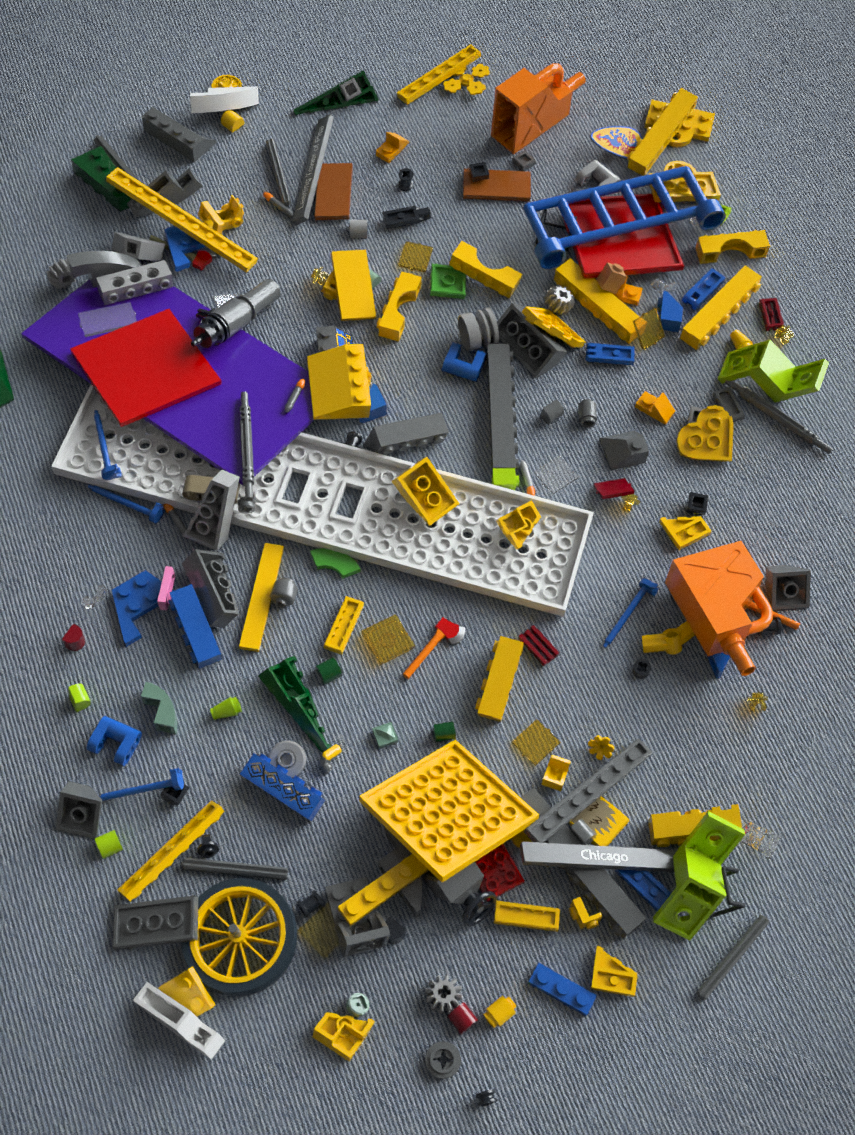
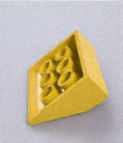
M345 344L307 356L313 420L369 418L371 401L363 344Z

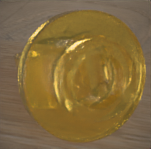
M320 266L319 269L315 268L311 278H313V283L317 280L320 285L324 286L330 274L321 271L322 267Z
M782 325L775 331L776 339L780 338L782 344L789 343L790 341L787 337L790 339L795 335L790 330L791 327L789 325Z
M634 494L621 497L626 501L622 510L628 513L632 505H639L640 503L637 499L638 497Z
M763 692L751 693V696L747 697L748 701H752L749 706L752 712H755V706L758 703L761 705V710L766 711L767 706L764 701L768 700V696H764Z

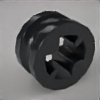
M645 659L637 660L632 668L633 675L638 679L647 678L651 671V665ZM639 666H641V668L643 666L646 668L644 673L642 672V670L641 672L638 671Z
M495 1089L475 1095L479 1099L478 1107L487 1106L498 1101L494 1097Z

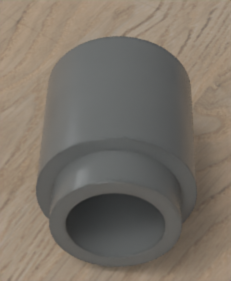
M584 399L578 404V417L582 427H593L597 421L596 403L590 399Z

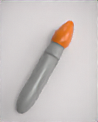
M521 460L520 468L527 488V494L535 496V489L528 466L524 460Z

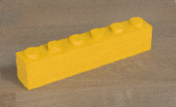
M680 88L677 93L675 92L672 95L669 105L666 104L664 106L662 114L655 118L652 128L649 127L647 129L644 139H640L635 151H631L628 155L627 160L629 162L627 167L642 176L648 173L696 107L698 96L683 88Z
M571 258L555 270L554 281L562 288L566 287V290L571 291L570 294L583 307L587 308L596 318L605 323L607 328L612 329L620 339L630 344L644 332L646 322L611 292L601 289L596 279H583L580 266Z
M745 265L683 327L680 339L695 350L701 345L705 346L710 336L715 335L719 331L722 324L725 325L729 321L730 316L738 312L741 304L747 303L751 294L759 290L762 276Z

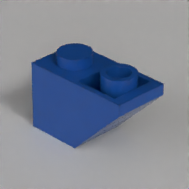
M663 291L662 298L659 297L657 302V308H660V312L657 311L655 322H658V330L679 332L682 323L683 307L667 291Z

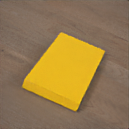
M366 250L332 251L331 260L341 321L375 319L377 316Z

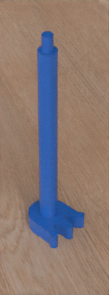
M95 410L94 420L104 468L101 470L102 478L104 480L121 478L120 467L117 464L112 466L110 464L101 416L98 410Z
M88 485V488L92 489L93 492L149 516V521L155 524L159 522L165 513V510H163L164 506L156 502L153 510H150L96 485Z
M645 578L639 582L641 589L604 640V648L611 644L645 593L647 592L652 596L657 594L658 584Z
M171 769V779L103 793L99 797L102 801L172 786L175 790L183 789L182 769Z

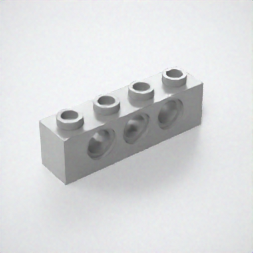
M165 260L96 278L98 291L104 305L173 287L172 274Z

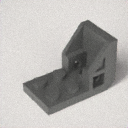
M367 877L325 887L343 957L386 947L390 937L388 925L381 914L376 913V909L352 926H349L337 909L339 905L369 885Z

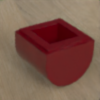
M72 624L63 636L62 641L65 648L71 651H78L84 647L85 638L81 628Z
M465 1002L456 1007L447 1016L460 1035L478 1022V1019Z

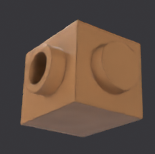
M607 262L596 280L601 289L616 294L621 285L624 284L627 276L622 266Z

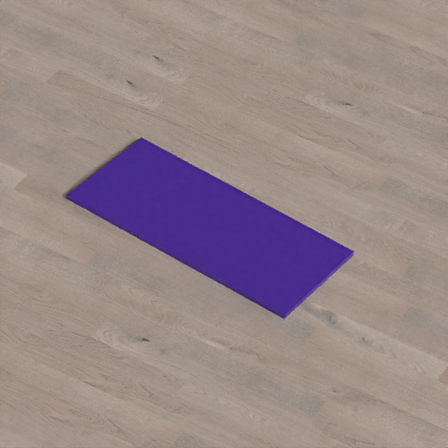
M89 279L23 331L21 335L26 341L91 383L71 354L70 348L166 309L171 310L190 338L194 340V329L199 326L201 320L196 318L197 310L200 308L210 311V309L174 286L104 305L98 287L93 288ZM241 329L220 345H212L209 348H204L200 344L196 345L221 379V385L143 419L220 471L224 470L239 476V483L243 485L239 414L241 392L248 393V405L251 408L254 477L314 420L308 371ZM300 379H304L305 386L301 390L290 412L285 413V405L297 382Z

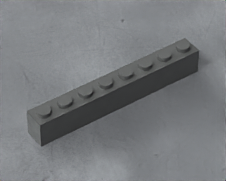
M488 344L491 468H515V470H518L519 459H515V454H518V443H514V438H517V427L513 425V423H516V412H513L515 396H512V392L515 390V382L511 381V377L514 376V366H510V362H513V351H510L509 344Z
M534 787L521 797L539 814V818L551 809ZM567 825L544 842L583 845ZM559 867L569 874L568 878L575 886L578 885L581 888L584 898L597 907V913L601 912L602 918L609 921L611 929L617 936L621 935L625 939L645 921L646 917L604 869Z

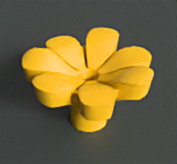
M599 735L595 736L594 740L588 742V746L591 747L589 752L591 754L597 753L596 758L598 760H602L603 756L608 759L611 758L614 746L609 744L610 738H601Z

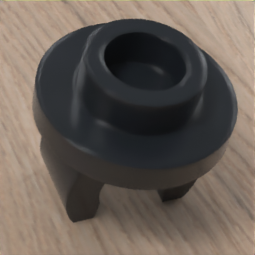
M210 834L202 835L203 843L197 848L198 854L205 858L213 857L218 853L219 846L217 843L212 842Z

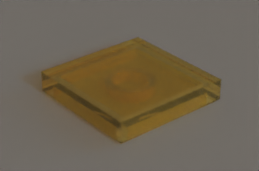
M396 614L361 631L363 638L379 665L415 648L413 641Z

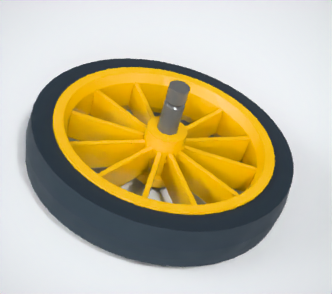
M230 879L210 887L198 897V941L181 942V946L188 967L191 968L193 966L204 986L223 995L247 996L270 987L285 973L296 950L297 926L290 905L274 888L254 879ZM247 897L241 923L238 925L232 899ZM252 898L265 903L264 907L245 926ZM225 901L229 902L234 924L231 925L214 911L217 906ZM270 908L274 911L278 921L251 929ZM212 912L228 927L229 932L203 927V924ZM279 927V942L252 937V935ZM201 931L228 937L200 947ZM252 942L277 947L269 962L251 946ZM228 944L209 965L206 964L202 952ZM248 947L266 963L264 967L252 974L245 949ZM233 949L227 975L224 976L213 971L219 962ZM241 950L248 975L232 977L237 954Z

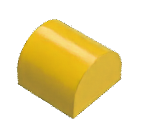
M233 110L225 111L221 117V124L232 133L245 124L244 119Z

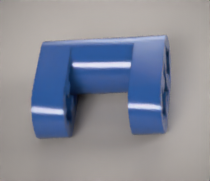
M452 342L444 360L442 371L477 382L485 364L487 353L478 350L471 364L458 359L462 345Z
M103 716L91 735L86 749L98 754L109 737L121 743L115 754L114 762L126 766L141 740L142 732L112 718Z

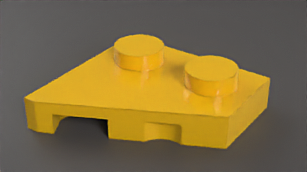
M701 516L691 518L677 517V519L662 517L659 520V523L678 550L709 536L712 532Z
M596 946L591 989L634 997L638 973L629 967H625L616 957L613 958L603 951L602 947Z
M193 966L158 987L161 992L189 1009L196 1017L216 1005Z

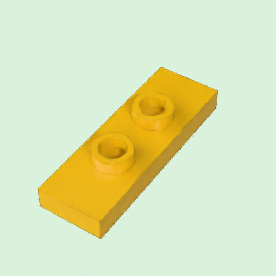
M348 596L345 597L323 645L324 649L340 655L343 654L364 607V602Z
M496 901L493 924L558 932L560 909Z

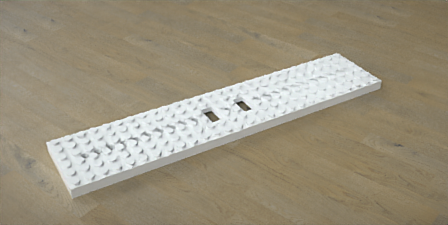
M92 384L51 466L56 475L155 503L170 504L173 508L191 513H196V509L201 501L188 500L182 496L186 476L197 475L214 478L220 472L219 469L212 468L211 464L204 459L200 463H194L193 460L195 458L201 457L143 418L121 427ZM95 410H98L101 416L105 437L110 433L115 434L113 438H105L110 464L111 466L117 464L120 467L121 478L104 480L102 478L101 470L104 468L94 420ZM302 432L254 477L253 498L255 499V511L252 513L244 514L238 511V500L245 497V486L240 484L238 500L234 504L231 524L312 547L326 548L347 554L355 559L564 617L594 513L436 469L460 504L434 522L436 527L429 528L426 526L427 523L401 496L392 483L393 479L415 463ZM127 438L132 439L131 443H123V441ZM144 443L150 444V446L145 449L140 447ZM166 448L167 452L159 453L158 450ZM178 453L185 454L183 458L175 457ZM293 472L309 476L299 503L282 499ZM271 477L274 480L271 483H266L264 479ZM346 486L363 491L353 519L336 514ZM320 492L328 494L325 498L318 497ZM532 500L541 518L522 544V547L528 550L527 553L522 554L510 543L496 520ZM379 507L382 511L374 513L372 508ZM398 512L400 516L392 518L390 513ZM416 517L418 521L411 523L408 521V518ZM446 527H452L455 531L453 533H447L444 529ZM470 532L473 536L465 538L463 533ZM488 537L491 539V542L483 543L481 539ZM506 542L509 544V547L502 548L499 544ZM543 552L547 557L540 559L536 554Z

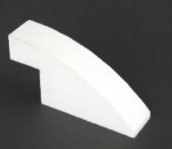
M258 87L208 88L207 93H191V113L217 112L259 104Z
M148 982L133 999L142 1009L210 1059L214 1057L225 1042L216 1031L202 1023L189 1009Z

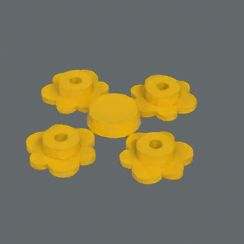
M478 64L472 68V75L464 74L466 67L453 75L461 76L459 80L450 79L443 83L444 90L450 93L460 90V85L467 87V91L471 95L482 94L486 86L480 81L474 82V77L483 78L490 74L489 67Z

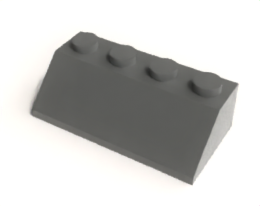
M512 303L497 321L499 340L503 344H509L513 355L535 378H538L557 366L567 351L546 330L529 323L525 319L526 316L521 313L525 308L523 305Z

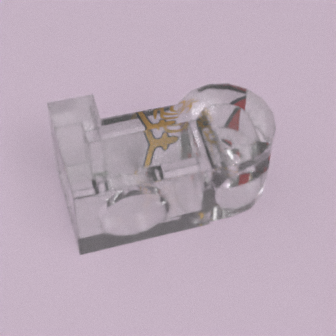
M745 822L742 827L745 831V836L741 839V842L760 851L764 857L771 860L781 837L759 825Z

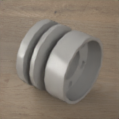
M490 308L477 310L475 316L471 312L458 316L459 334L464 348L468 352L480 349L481 342L485 347L488 344H498V325Z

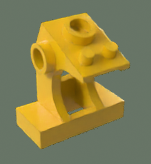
M231 195L229 203L223 205L221 210L215 211L208 201L201 202L198 216L204 224L222 235L223 230L237 228L244 223V211L242 209L244 206L238 203V198L235 199Z

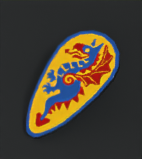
M626 126L603 127L590 134V139L595 145L623 159H627L630 152L635 151L640 139L643 140L641 134L636 129Z

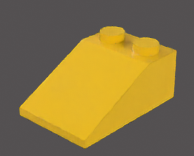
M428 457L419 460L392 480L401 496L429 526L460 504Z

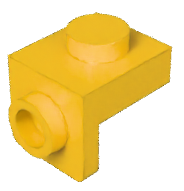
M551 755L541 785L561 791L571 763L570 760Z
M581 897L572 900L569 912L572 919L577 920L580 929L585 927L592 929L599 925L598 922L602 918L601 912L589 917Z

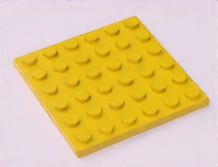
M456 740L359 796V802L442 883L539 819V814Z

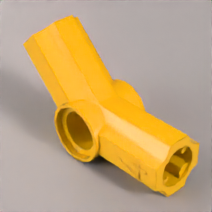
M686 621L676 629H667L662 634L643 635V652L665 651L667 654L680 653L682 645L695 636L690 623Z

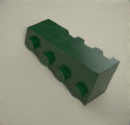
M102 146L71 159L75 175L80 176L87 185L90 184L98 194H102L105 200L121 212L129 208L127 203L133 198L106 181V177L116 167Z

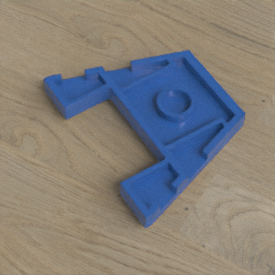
M176 226L164 229V235L171 252L175 271L178 272L189 268L190 261L184 254L206 246Z
M146 570L112 589L126 647L142 638L132 621L159 606L157 600L162 581Z

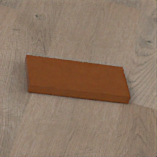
M322 163L317 182L315 220H349L353 163Z
M464 169L463 199L529 202L531 200V172L488 170L490 174L489 179L473 182L469 169Z

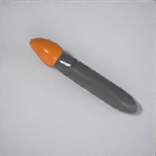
M268 192L263 193L268 202L272 203L286 216L293 217V212L274 198L272 194Z
M300 379L297 382L285 405V413L290 412L301 390L305 386L304 379Z
M163 504L166 513L169 514L180 533L184 535L187 528L174 511L173 506Z

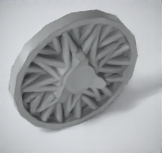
M293 741L277 743L268 755V758L271 759L270 764L274 767H277L278 764L288 770L287 775L291 778H294L295 775L298 776L304 770L306 764V754L303 748Z

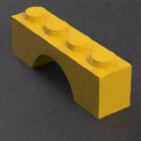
M754 230L750 232L698 237L695 249L700 264L717 262L718 256L726 250L741 251L749 259L763 258L767 256L770 244L765 230Z
M463 241L460 242L452 254L449 263L455 270L461 271L470 278L479 281L486 287L497 291L509 299L522 277L520 272L509 266L502 269L485 267L477 258V249Z
M401 271L399 278L396 277L394 290L390 291L388 296L389 302L384 305L383 316L377 322L376 328L379 329V336L399 342L405 326V317L397 309L403 303L416 301L421 289L422 277Z

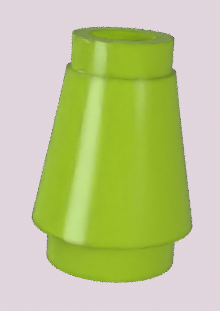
M230 696L213 708H210L213 719L216 720L237 716L238 713L242 712L237 697L232 698Z

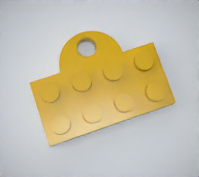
M651 100L644 128H652L655 118L662 114L664 106L666 104L669 105V103ZM694 109L674 136L679 140L672 139L668 145L684 147L691 142L692 138L708 142L715 113Z
M672 161L665 166L664 171L688 166L707 200L720 199L721 194L713 172H696L693 166L682 161ZM683 177L663 182L673 202L696 201ZM649 185L654 201L661 202L654 187Z

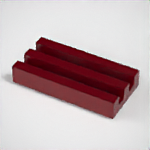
M777 298L760 299L759 306L766 331H770V329L774 331L777 328L783 330L784 322ZM770 303H773L778 323L775 322L774 313Z
M532 625L529 630L527 629L518 637L543 666H546L559 656L557 649L535 625ZM526 637H529L531 639V641L536 645V647L539 650H541V652L547 657V659H545L537 651V649L526 639Z

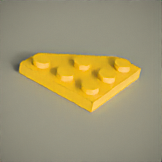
M525 307L521 312L526 316L525 319L529 323L535 324L546 330L551 336H556L565 341L572 348H582L586 343L556 314H553L550 309Z

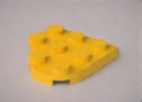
M716 405L703 409L697 416L695 423L687 424L678 433L676 443L679 454L692 460L731 462L733 448L732 416L723 407Z

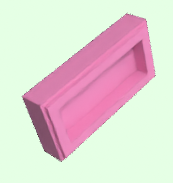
M165 567L157 600L160 610L167 611L169 607L168 600L171 599L169 592L173 590L176 577L173 567Z

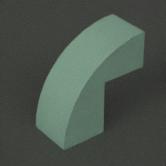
M145 682L141 695L143 704L159 707L154 720L156 730L176 734L178 725L177 715L170 697L157 685Z

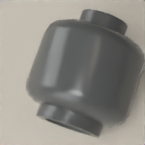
M290 578L278 579L274 582L270 598L277 607L291 606L295 601L298 587Z

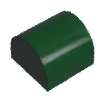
M334 657L315 666L324 685L342 677V671Z
M453 721L434 724L433 735L435 743L456 739Z

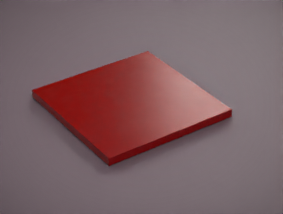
M652 193L635 195L646 218L664 214L660 203L654 201ZM623 196L600 197L614 225L635 221ZM589 199L568 204L573 215L577 216V223L582 233L604 228ZM564 221L565 227H566L567 232H568V234H569V229H568V227H567V225H566V223H565V221ZM668 223L572 246L583 279L598 278L607 262L622 266L625 275L681 271L684 269L683 261Z
M170 309L70 348L71 354L121 427L222 384L221 379L198 347L191 346L193 340Z

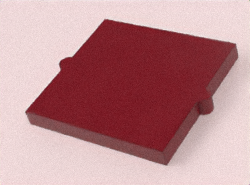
M625 478L594 483L596 494H599L602 499L634 494L631 483H628Z

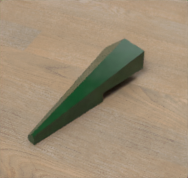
M361 70L294 108L293 112L295 115L376 102L379 101V98L364 70ZM354 78L362 93L346 101L339 85Z
M295 656L289 657L279 664L267 668L258 677L323 753L331 745L327 744L324 739V727H320L317 721L319 715L309 689L305 688L302 683V671L298 672L295 665L297 659Z

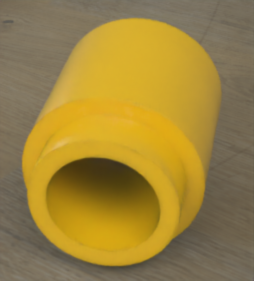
M502 995L486 1008L483 1016L492 1028L500 1027L516 1014L514 1009L517 1006L509 996L505 998Z

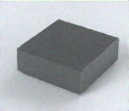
M526 150L513 157L512 160L521 171H526L536 164V160Z

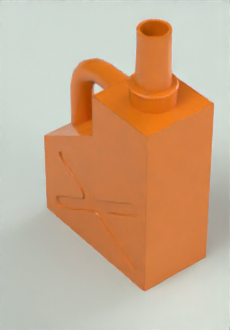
M557 63L547 66L536 75H533L525 68L521 69L495 88L491 136L511 153H517L569 115L572 92L585 84V76L581 72H577L563 82L564 70Z
M738 541L673 559L665 584L687 622L690 623L691 629L707 656L723 652L731 657L742 676L753 673L756 667L744 648L745 639L748 635L768 628L773 620V610L759 587L764 576L743 542ZM754 600L761 612V617L751 622L745 610Z

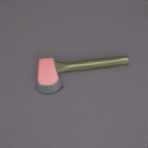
M153 235L150 236L149 240L164 243V248L169 250L166 241ZM200 248L197 254L190 252L184 254L192 262V266L201 271L217 258L216 253L209 248Z

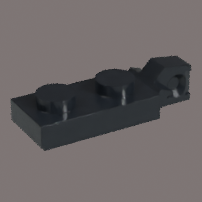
M416 206L384 211L382 212V217L386 229H391L431 219V212L429 207L420 209L416 208Z

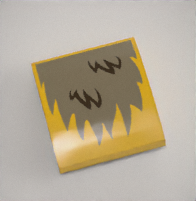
M600 797L571 820L569 824L572 826L578 820L583 819L597 835L591 843L595 846H608L628 824L629 819L614 805Z

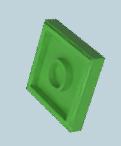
M432 264L430 295L465 299L466 274L455 270L450 265Z

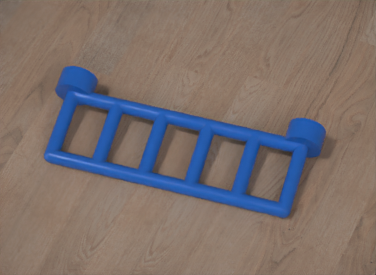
M688 166L526 203L523 207L539 241L534 249V253L544 269H552L563 263L566 259L564 248L692 217L696 218L702 230H712L722 224L726 217L718 200H707ZM683 177L698 206L677 210L663 182ZM652 185L667 213L646 218L631 189ZM621 192L635 221L614 225L600 197ZM589 199L604 228L582 233L568 204ZM558 207L572 236L560 239L548 237L536 212Z

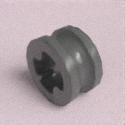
M245 497L238 500V511L244 514L254 512L255 499L246 501Z

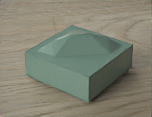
M392 722L372 728L379 749L398 743Z

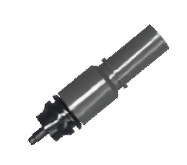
M266 279L244 295L228 300L217 309L213 308L208 311L199 308L196 318L201 320L199 326L194 329L195 339L191 342V346L195 347L200 344L204 348H209L212 345L217 346L225 342L247 326L256 317L258 312L280 297L281 291L278 284L274 280Z

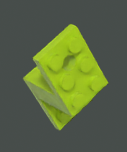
M766 340L728 352L718 380L722 384L726 380L733 381L750 376L776 403L819 391L829 362L826 359H821L795 367L771 340Z
M709 811L704 815L673 855L676 888L653 916L654 923L689 941L694 937L726 897L721 864L745 836L744 829ZM713 835L720 836V839L714 841L709 838ZM683 911L689 913L687 916L678 915L680 912Z

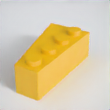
M500 636L499 641L495 640L492 652H495L493 660H489L486 670L489 671L488 679H483L481 690L484 693L482 698L478 697L475 709L478 710V716L498 722L502 721L509 692L512 688L514 674L517 671L520 656L522 655L524 642Z
M739 804L731 805V809L721 810L720 806L712 807L711 810H708L742 828ZM693 809L685 812V815H681L679 811L651 814L648 820L651 845L668 847L670 844H678V846H681L708 811L701 813L699 809ZM713 835L709 839L712 841L718 840L720 836Z

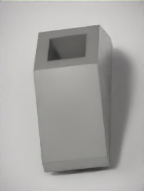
M114 232L112 250L137 259L162 261L164 243Z

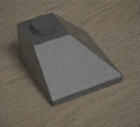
M635 430L599 439L610 470L646 463L649 449L644 436Z
M788 565L766 566L765 585L772 610L810 607V569Z
M69 781L61 790L56 830L93 839L98 836L102 799L90 786Z

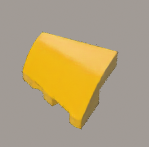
M531 500L514 511L498 518L496 522L510 543L518 550L522 547L525 539L530 535L541 516Z
M326 1012L314 1028L313 1038L347 1061H350L375 1021L372 1019H368V1021L356 1020L354 1016H339L336 1013Z

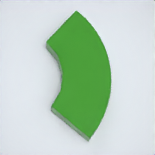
M326 548L310 551L317 570L323 568L332 569L338 572L342 578L361 572L357 562L347 554Z

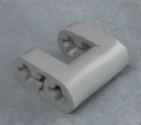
M597 160L592 161L579 171L575 178V181L581 186L586 185L594 178L601 183L598 186L621 181L618 176Z

